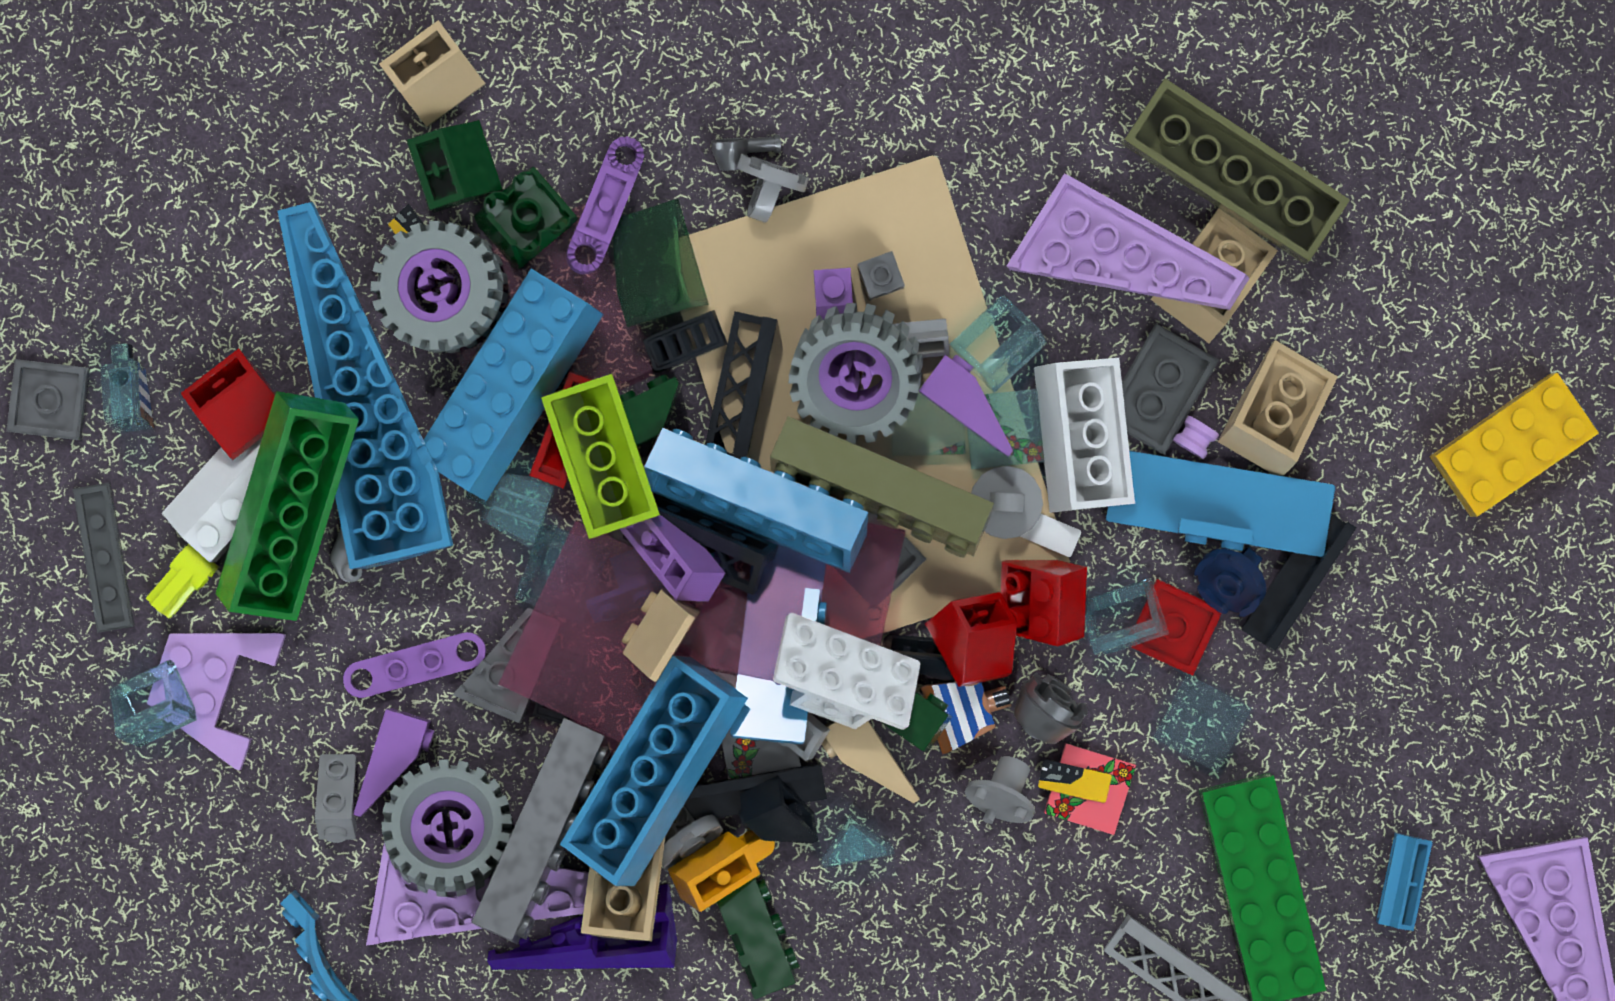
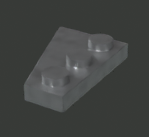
M527 608L487 657L474 669V672L454 692L453 696L517 723H522L563 621L532 608Z

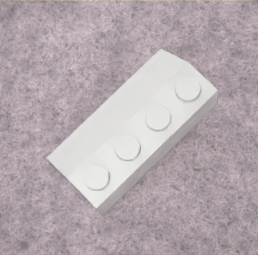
M1119 358L1060 362L1034 367L1050 513L1135 504Z
M262 438L233 461L221 447L162 512V515L180 536L210 563L217 562L230 547Z

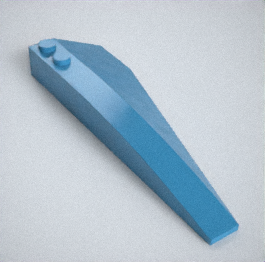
M309 202L278 210L315 398L344 402L359 419L335 495L349 569H369L453 546L437 468L314 203Z

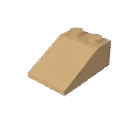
M1219 208L1192 244L1245 273L1250 278L1231 309H1221L1155 296L1150 299L1208 343L1227 324L1278 251L1244 224Z
M1275 340L1234 408L1218 443L1273 475L1284 476L1297 463L1338 376Z
M662 588L659 594L651 591L640 609L646 613L639 626L632 623L621 641L627 645L623 654L654 682L663 673L701 611L686 601H676L665 588Z
M832 720L825 724L830 731L821 745L831 759L838 756L842 763L912 803L920 800L917 792L869 721L857 729Z

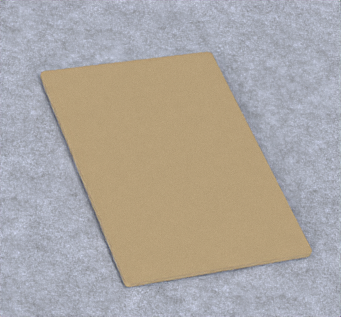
M936 156L922 158L775 206L766 223L745 216L662 244L661 253L684 322L715 310L728 343L734 311L759 317H769L778 321L748 453V458L757 461L762 469L775 473L771 471L770 456L788 416L810 425L812 420L810 414L802 419L797 412L800 400L792 402L790 391L793 384H789V372L805 328L809 330L811 321L817 317L814 270L851 268L853 303L857 305V312H864L866 304L875 305V315L882 317L885 310L895 314L892 324L901 323L902 321L906 323L946 319L950 354L948 357L953 359L955 355H958L973 366L970 373L976 377L983 393L988 395L990 400L988 403L993 407L991 409L998 412L1002 417L997 418V420H1000V426L1004 425L1014 430L1008 433L1007 436L1015 435L1017 439H1030L940 161ZM893 251L905 287L869 300L857 264ZM740 320L737 336L746 348L758 340L761 325ZM704 323L700 324L699 326L706 344L711 343ZM689 329L687 330V333L689 335L693 348L696 349L697 346L693 339L692 333ZM735 342L733 356L741 351L737 342ZM727 345L696 358L712 410ZM756 347L748 351L752 360L754 358ZM743 354L731 362L729 372L738 384L750 376L752 366ZM944 356L923 358L921 370L923 374L919 390ZM858 371L860 377L862 378L863 371ZM878 374L874 375L868 388L878 384L882 377ZM727 378L725 391L733 387L729 378ZM860 380L858 390H863L864 388ZM748 383L740 387L744 395L746 394ZM737 390L724 397L721 408L729 420L742 412L744 401ZM919 391L913 411L909 410L908 418L902 426L896 422L892 434L884 437L881 430H879L876 441L866 443L864 435H858L855 445L971 493L972 487L980 476L992 468L1011 466L1023 469L1035 479L1041 489L1043 500L1041 514L1056 520L1054 512L1050 513L1047 489L1038 462L1035 459L1032 462H1027V455L1023 453V462L1020 464L1014 458V455L1006 457L1000 451L997 452L996 448L927 399ZM721 413L719 414L718 427L726 422ZM740 418L732 423L736 431L738 430ZM729 426L720 430L725 450L728 453H733L736 437ZM824 426L820 428V430L828 433V428ZM838 433L837 437L846 440L847 435ZM954 444H957V447L965 444L963 455H941L940 450ZM898 525L897 529L919 550L926 560L875 610L831 565L826 564L822 602L827 603L825 625L864 640L931 618L951 601L1001 592V567L1004 560H1060L1069 563L1070 560L1065 555L1025 538L1002 539L990 536L985 531L975 555L971 556L966 553L963 558L944 549L946 545L932 539L931 543H926L910 535L912 530Z

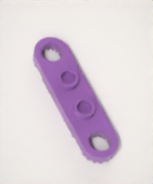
M628 136L619 137L609 146L566 252V260L569 267L579 274H590L600 267L640 170V165H642L644 159V150L640 142ZM622 146L630 147L635 153V161L632 164L622 165L616 160L615 151ZM579 246H589L595 253L594 262L582 265L575 259V250Z
M472 632L453 635L355 662L346 669L343 683L345 689L354 697L365 698L475 668L485 659L487 653L486 644L479 635ZM464 640H471L478 647V655L472 661H464L459 657L458 645ZM358 669H366L372 675V684L366 690L357 689L353 685L352 675Z

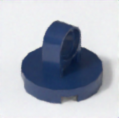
M1250 546L1242 553L1230 549H1215L1207 553L1196 567L1194 576L1198 575L1200 582L1197 586L1199 594L1208 605L1220 613L1227 614L1228 611L1240 613L1238 617H1245L1253 613L1266 596V582L1262 572L1257 567L1263 558Z

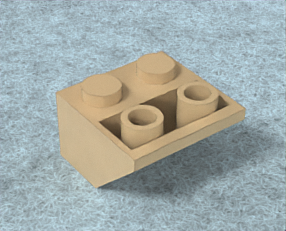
M439 20L379 63L426 127L430 126L485 85L483 79Z

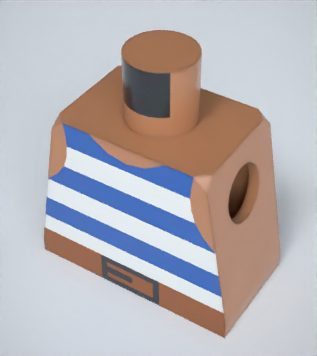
M956 681L920 686L924 697L927 698L932 693L949 706L945 712L953 716L937 739L942 755L996 728L991 713L1011 706L1005 685L985 692L981 682L958 687Z

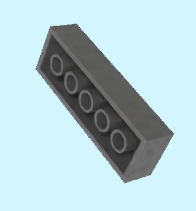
M563 719L471 923L518 944L520 937L523 939L528 938L535 919L530 916L535 904L542 906L550 889V885L546 882L551 870L558 871L565 856V851L561 848L560 843L575 820L581 802L585 803L596 785L592 781L596 769L603 771L611 751L607 747L608 742L604 735L568 719Z

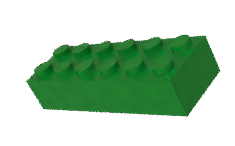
M276 391L215 593L228 612L297 621L359 420L344 402Z
M1265 773L1198 790L1250 1001H1285L1326 991L1274 775Z

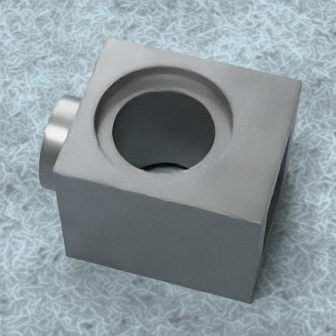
M893 251L857 264L869 300L905 287Z

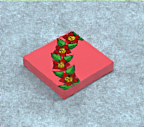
M1065 743L1059 763L1102 772L1112 776L1105 803L1050 791L1044 813L1115 835L1136 765Z

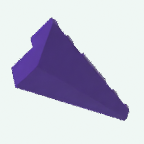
M668 884L659 886L652 941L624 940L581 933L582 915L551 927V935L532 942L529 937L527 939L522 938L519 940L520 947L502 954H498L495 949L488 951L487 962L492 970L674 968L677 935L670 887Z

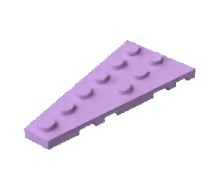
M1065 173L1007 264V267L1012 271L1227 310L1231 309L1250 279L1245 273Z
M1584 836L1477 856L1556 1001H1615V985L1588 838Z
M426 843L430 849L441 854H453L462 850L447 847V850H444L437 845ZM384 844L366 946L417 937L482 929L471 922L491 877L489 876L485 879V886L477 891L474 886L466 889V895L457 896L456 891L447 892V897H440L433 890H428L426 894L419 891L415 883L411 882L408 884L402 878L399 870H395ZM559 867L557 872L551 870L546 880L548 885H550L548 894L542 906L535 904L530 916L535 920L583 914L589 872Z

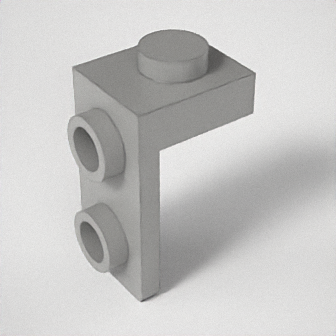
M322 754L319 757L315 823L319 840H327L333 843L356 840L357 825L353 815L357 759L354 754Z

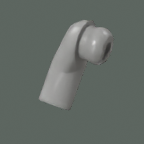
M340 529L330 554V561L343 581L355 582L362 576V569H349L342 529Z

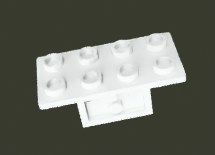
M789 613L785 617L773 680L778 684L795 689L791 695V706L853 729H857L870 719H875L904 730L909 726L920 662L795 613Z

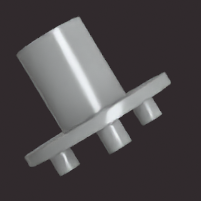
M1001 757L991 781H971L964 791L966 798L976 808L985 813L983 821L989 824H993L995 818L1008 822L1024 823L1030 821L1035 814L1034 805L1027 797L1021 794L1030 768L1026 763L1014 757Z

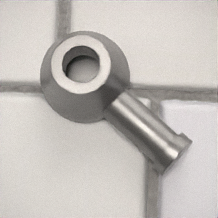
M775 134L773 137L728 138L711 141L713 155L719 169L723 171L739 170L737 165L741 154L747 155V153L770 151L775 153L781 152L779 134Z

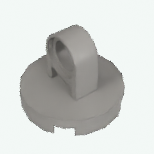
M741 154L737 169L758 177L749 202L747 216L765 223L772 214L781 186L805 192L809 177L798 173V175L790 173L788 168L753 156L750 158L745 154Z
M1011 466L992 468L981 475L972 487V494L994 503L991 518L985 529V532L990 536L1002 539L1020 537L1030 531L1040 518L1043 507L1041 489L1035 479L1023 469Z
M682 807L676 817L677 823L672 824L665 836L666 843L664 844L662 867L666 872H668L670 867L721 835L723 829L714 815H707L695 821L686 807Z

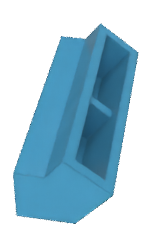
M1394 833L1376 919L1378 924L1414 931L1433 841Z

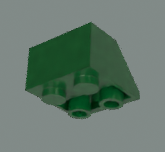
M480 120L440 128L406 140L429 210L433 213L487 196L494 191L503 190Z
M662 375L646 383L649 390L639 395H636L635 391L632 390L620 396L637 447L658 438L662 428H667L681 388V384L676 377L669 379L668 375Z

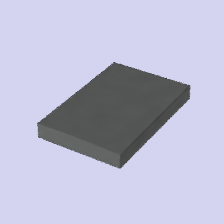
M1155 324L1122 380L1127 434L1165 455L1219 359L1162 326Z

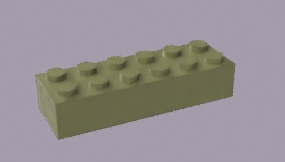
M1166 78L1161 82L1121 143L1303 264L1310 262L1350 201V199Z
M789 416L770 456L771 471L785 472L794 477L795 482L808 487L809 485L822 487L829 492V496L841 501L843 499L856 501L864 507L863 510L877 515L876 520L879 523L897 529L898 525L912 530L911 536L926 543H931L932 539L946 545L944 548L946 551L964 558L966 553L971 556L975 555L991 518L993 502Z

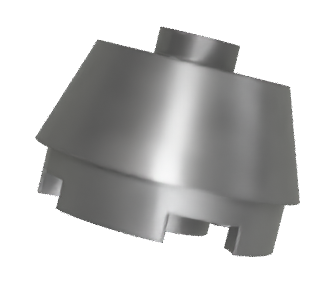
M1036 672L1030 680L1023 682L1014 708V716L1028 735L1048 744H1056L1082 727V720L1087 715L1088 709L1085 703L1077 705L1069 695L1072 689L1065 683L1049 674L1044 679H1041V676Z

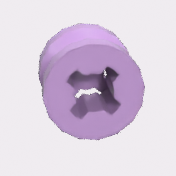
M1187 416L1184 421V430L1182 433L1176 434L1173 441L1193 455L1204 459L1207 455L1206 448L1210 442L1216 441L1219 434L1199 420Z

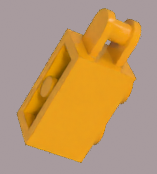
M752 830L747 831L738 838L727 831L670 867L668 872L680 898L699 912H702L760 875L757 863L773 852L775 843L774 841L761 840Z

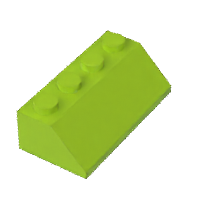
M609 374L541 397L588 538L591 539L659 516L660 514L613 375Z

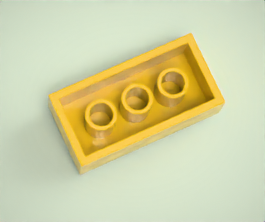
M1552 373L1429 457L1470 517H1478L1592 439L1599 432L1559 374Z

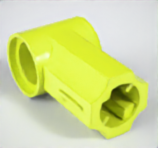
M190 544L176 556L169 566L171 568L169 572L146 597L157 611L169 619L177 613L195 590H200L208 582V576L212 577L219 568L214 562L210 563Z

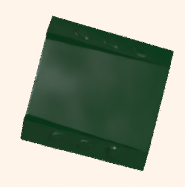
M533 166L515 176L512 184L502 192L494 191L489 194L484 200L483 208L474 215L478 228L487 235L510 262L511 267L521 269L578 221L577 215Z

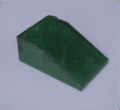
M679 199L620 217L613 234L617 294L627 327L649 324L709 305Z

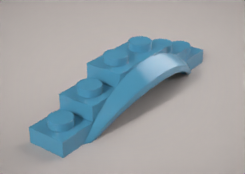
M294 890L280 904L285 908L282 914L295 928L300 925L305 930L294 941L299 945L296 948L298 954L311 965L313 971L309 976V979L313 982L310 985L311 989L322 1001L327 999L330 1001H359L336 976L324 955L315 930V921L320 916Z

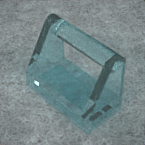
M1002 295L949 345L959 357L973 366L972 371L995 393L1047 344V341L1040 329L1009 299ZM1007 311L1021 327L980 364L966 348Z
M1151 578L1086 599L1085 623L1093 653L1099 657L1169 634ZM1143 595L1147 596L1151 620L1101 636L1094 612Z
M167 660L110 689L116 738L137 747H142L197 720L194 704L172 660ZM163 679L166 700L135 714L127 696Z

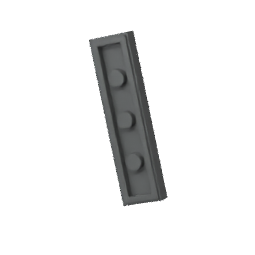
M111 483L74 488L73 493L97 633L134 627L135 623Z

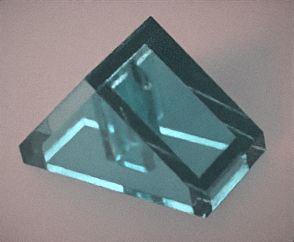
M849 815L821 857L822 868L893 855V844Z

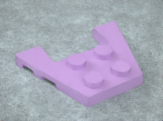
M169 634L147 704L234 769L242 770L252 738L218 728L216 724L239 655L276 666L286 634Z

